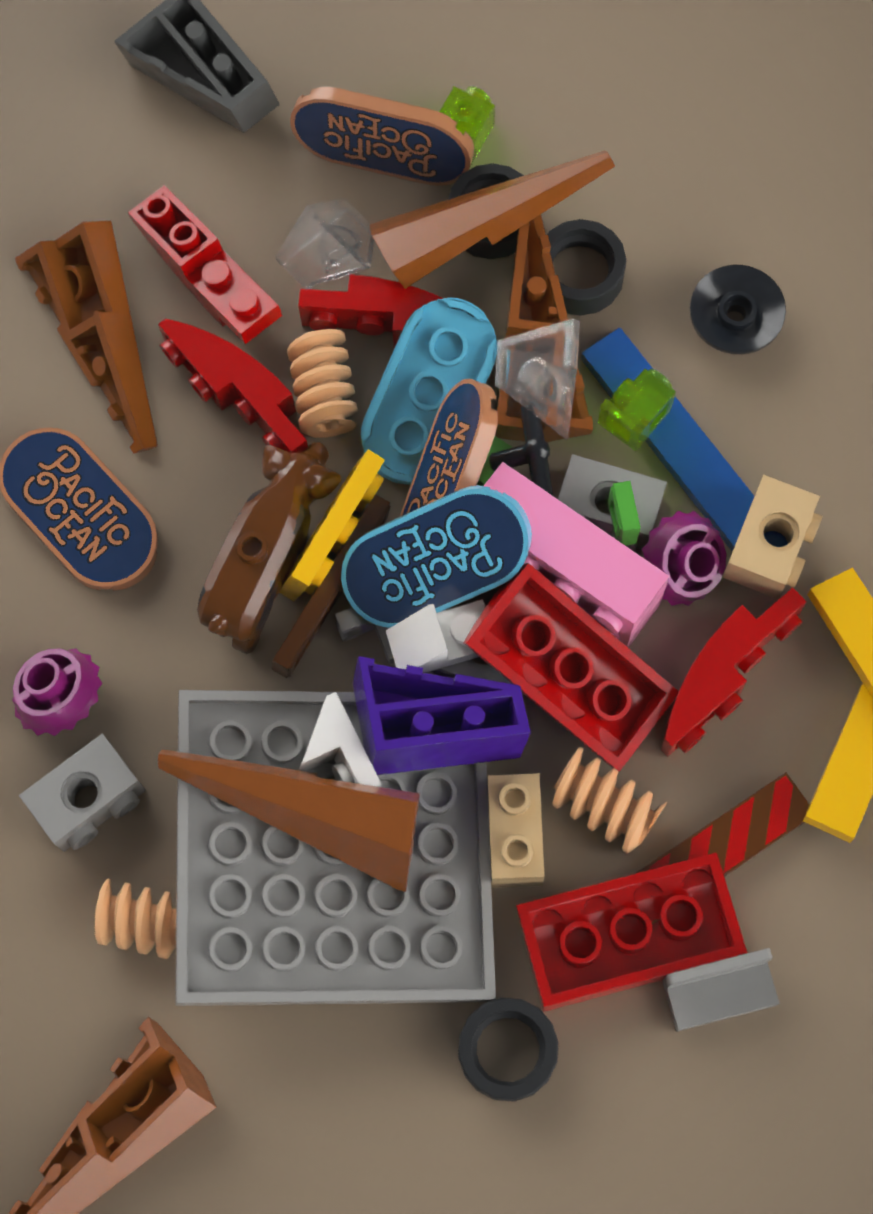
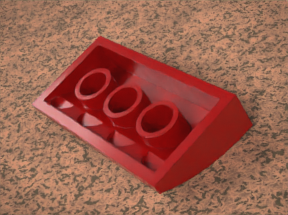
M524 563L512 579L500 586L463 642L511 684L520 685L523 694L610 767L617 769L618 772L628 762L679 692L530 563Z
M717 852L516 905L543 1012L662 981L668 974L748 953ZM659 919V921L652 925V920Z

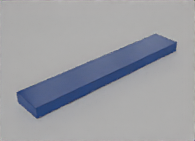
M619 327L581 352L582 362L703 516L710 519L713 527L720 532L722 540L733 552L754 499L753 493ZM776 531L764 533L766 541L772 546L783 547L787 545V541L781 533Z

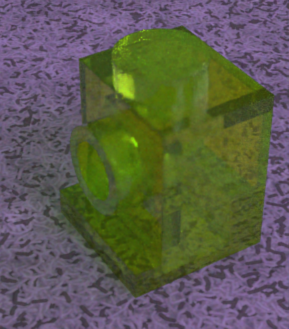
M454 86L439 112L457 122L456 129L463 136L466 131L471 137L474 144L472 165L495 125V104L491 103L489 95L480 88L469 86L464 91Z
M644 369L634 381L630 378L625 379L615 391L611 401L607 398L600 405L598 424L636 452L671 411L676 391L672 389L670 381L662 373L654 369L649 371Z

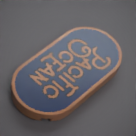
M335 87L311 89L309 95L304 96L302 94L297 99L290 117L293 134L314 155L333 163L422 184L442 186L455 183L461 174L469 170L474 156V144L471 137L466 131L463 136L456 129L457 122L449 116L432 109Z
M464 379L448 392L435 416L400 517L460 489L477 485L498 423L497 410L491 408V401L493 399L496 400L494 390L489 385L473 379Z
M39 428L21 435L7 448L0 462V490L14 512L77 581L88 588L96 590L112 589L116 591L132 587L147 576L153 568L158 554L159 539L156 525L143 505L79 437L59 428Z

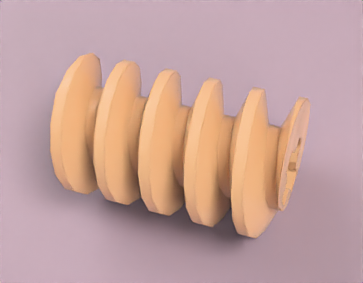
M324 329L305 333L290 343L287 349L289 361L292 362L290 366L291 377L295 380L293 391L294 395L298 398L295 402L296 410L301 415L298 420L299 428L302 433L314 438L338 436L356 428V423L353 420L345 419L354 415L358 409L357 403L345 400L355 394L354 385L343 382L348 380L352 373L350 367L340 365L349 359L348 350L339 347L346 341L345 333L341 330Z
M579 747L554 786L553 806L558 809L570 800L573 801L570 811L572 819L576 820L586 812H590L588 829L594 831L602 824L607 823L605 840L610 843L621 834H624L622 851L628 854L642 844L667 802L653 811L650 809L653 797L651 791H647L638 799L633 798L636 784L634 780L631 779L620 788H617L615 785L618 770L613 768L603 777H600L598 772L601 759L596 757L583 766L581 759L584 748Z
M107 878L100 890L95 910L94 926L97 943L107 946L115 936L117 947L127 950L136 941L138 953L145 955L152 950L156 943L158 957L163 959L170 957L176 948V909L172 908L171 893L165 891L158 904H152L151 888L145 887L139 898L134 900L132 899L131 884L125 882L116 896L112 895L111 879Z

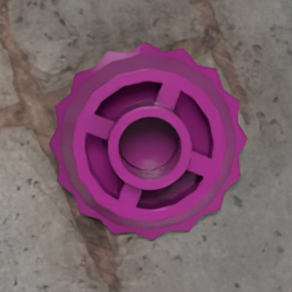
M677 511L672 517H662L659 526L649 531V542L642 548L645 560L669 575L662 600H667L671 606L681 603L689 606L696 600L704 599L707 593L711 592L721 581L726 569L727 553L723 540L720 537V532L713 527L709 518H702L695 511L688 514Z
M60 648L47 649L36 653L23 664L15 677L13 685L14 697L12 699L15 705V717L21 720L23 729H32L37 736L44 733L56 736L63 729L73 730L79 720L88 717L90 707L99 701L97 691L103 684L98 677L100 667L92 662L91 655L80 653L77 648L69 650Z

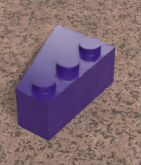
M358 656L352 684L364 749L377 775L521 757L531 731L520 685L455 674L454 678L423 673L422 667L407 665L406 669L374 664L373 658Z

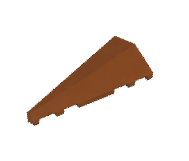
M606 150L372 223L369 225L371 235L391 271L406 289L485 237L494 245L611 170L615 165Z
M541 215L520 227L517 233L496 403L498 423L495 436L500 439L525 442L520 408L523 404L535 402L540 406L546 442L588 435L593 430L592 416H589L584 396L582 374L579 375L573 350L574 341L558 275H555L550 254L551 245L549 237L545 233Z
M82 222L56 240L38 242L17 256L15 261L18 268L22 271H28L37 284L38 289L34 294L41 304H49L61 324L58 326L57 331L91 386L100 387L111 404L107 412L112 420L121 421L134 442L130 446L133 454L141 453L158 445L112 222Z
M164 749L159 752V769L397 890L406 892L420 793L318 778V773Z
M148 1017L141 1024L139 1030L144 1034V1037L127 1060L120 1057L117 1058L110 1068L115 1075L113 1081L94 1103L86 1102L39 1169L40 1173L44 1176L42 1182L27 1202L17 1200L9 1214L80 1213L217 1108L203 1074L156 1021Z

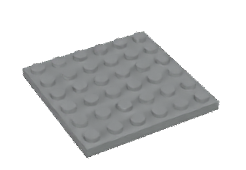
M179 690L178 752L299 770L325 698L334 692ZM336 692L364 748L354 692ZM332 759L307 772L318 773V778L335 780L332 766L336 765V762ZM486 762L377 775L383 788L420 793L406 892L397 890L177 778L175 1006L490 1002L496 1000Z

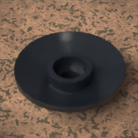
M727 265L709 272L695 287L690 301V318L697 334L711 347L729 354H749L765 348L780 333L786 316L785 299L777 283L763 271L746 265ZM733 311L739 312L744 320H731L727 314Z

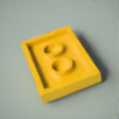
M368 449L352 468L292 566L287 579L282 585L280 594L294 602L304 591L311 595L316 587L321 585L334 563L327 555L330 551L335 554L338 552L340 547L347 542L359 522V519L352 515L353 512L361 513L366 504L371 502L385 478L378 475L377 472L385 459Z

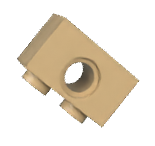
M763 474L722 578L779 599L786 585L795 588L806 561L797 557L803 541L812 544L823 517L814 513L820 496ZM768 531L781 533L785 537L787 545L783 547L772 546L766 541L764 533Z
M540 774L488 775L491 888L543 886L544 857Z

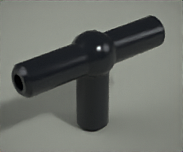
M535 402L525 403L520 408L525 444L492 453L489 457L490 467L493 471H496L502 462L511 468L529 464L531 481L553 495L548 464L550 447L544 438L540 406Z

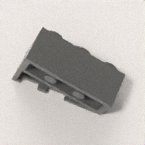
M165 0L114 41L130 66L243 133L280 105L266 78L200 0Z

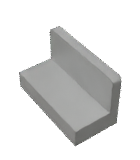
M770 948L668 974L662 980L676 1032L779 1005L780 1003L768 966V962L773 959Z

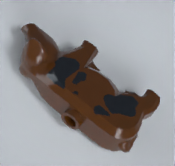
M320 442L310 444L301 453H289L271 445H267L264 448L262 473L266 479L270 480L268 486L254 492L247 499L232 525L202 588L197 608L200 623L208 627V630L212 633L218 634L221 637H231L232 647L242 653H252L257 646L260 634L272 609L273 601L282 589V585L291 571L296 556L302 552L306 544L311 523L310 505L315 500L323 499L331 494L341 482V475L325 467L329 454L326 447Z

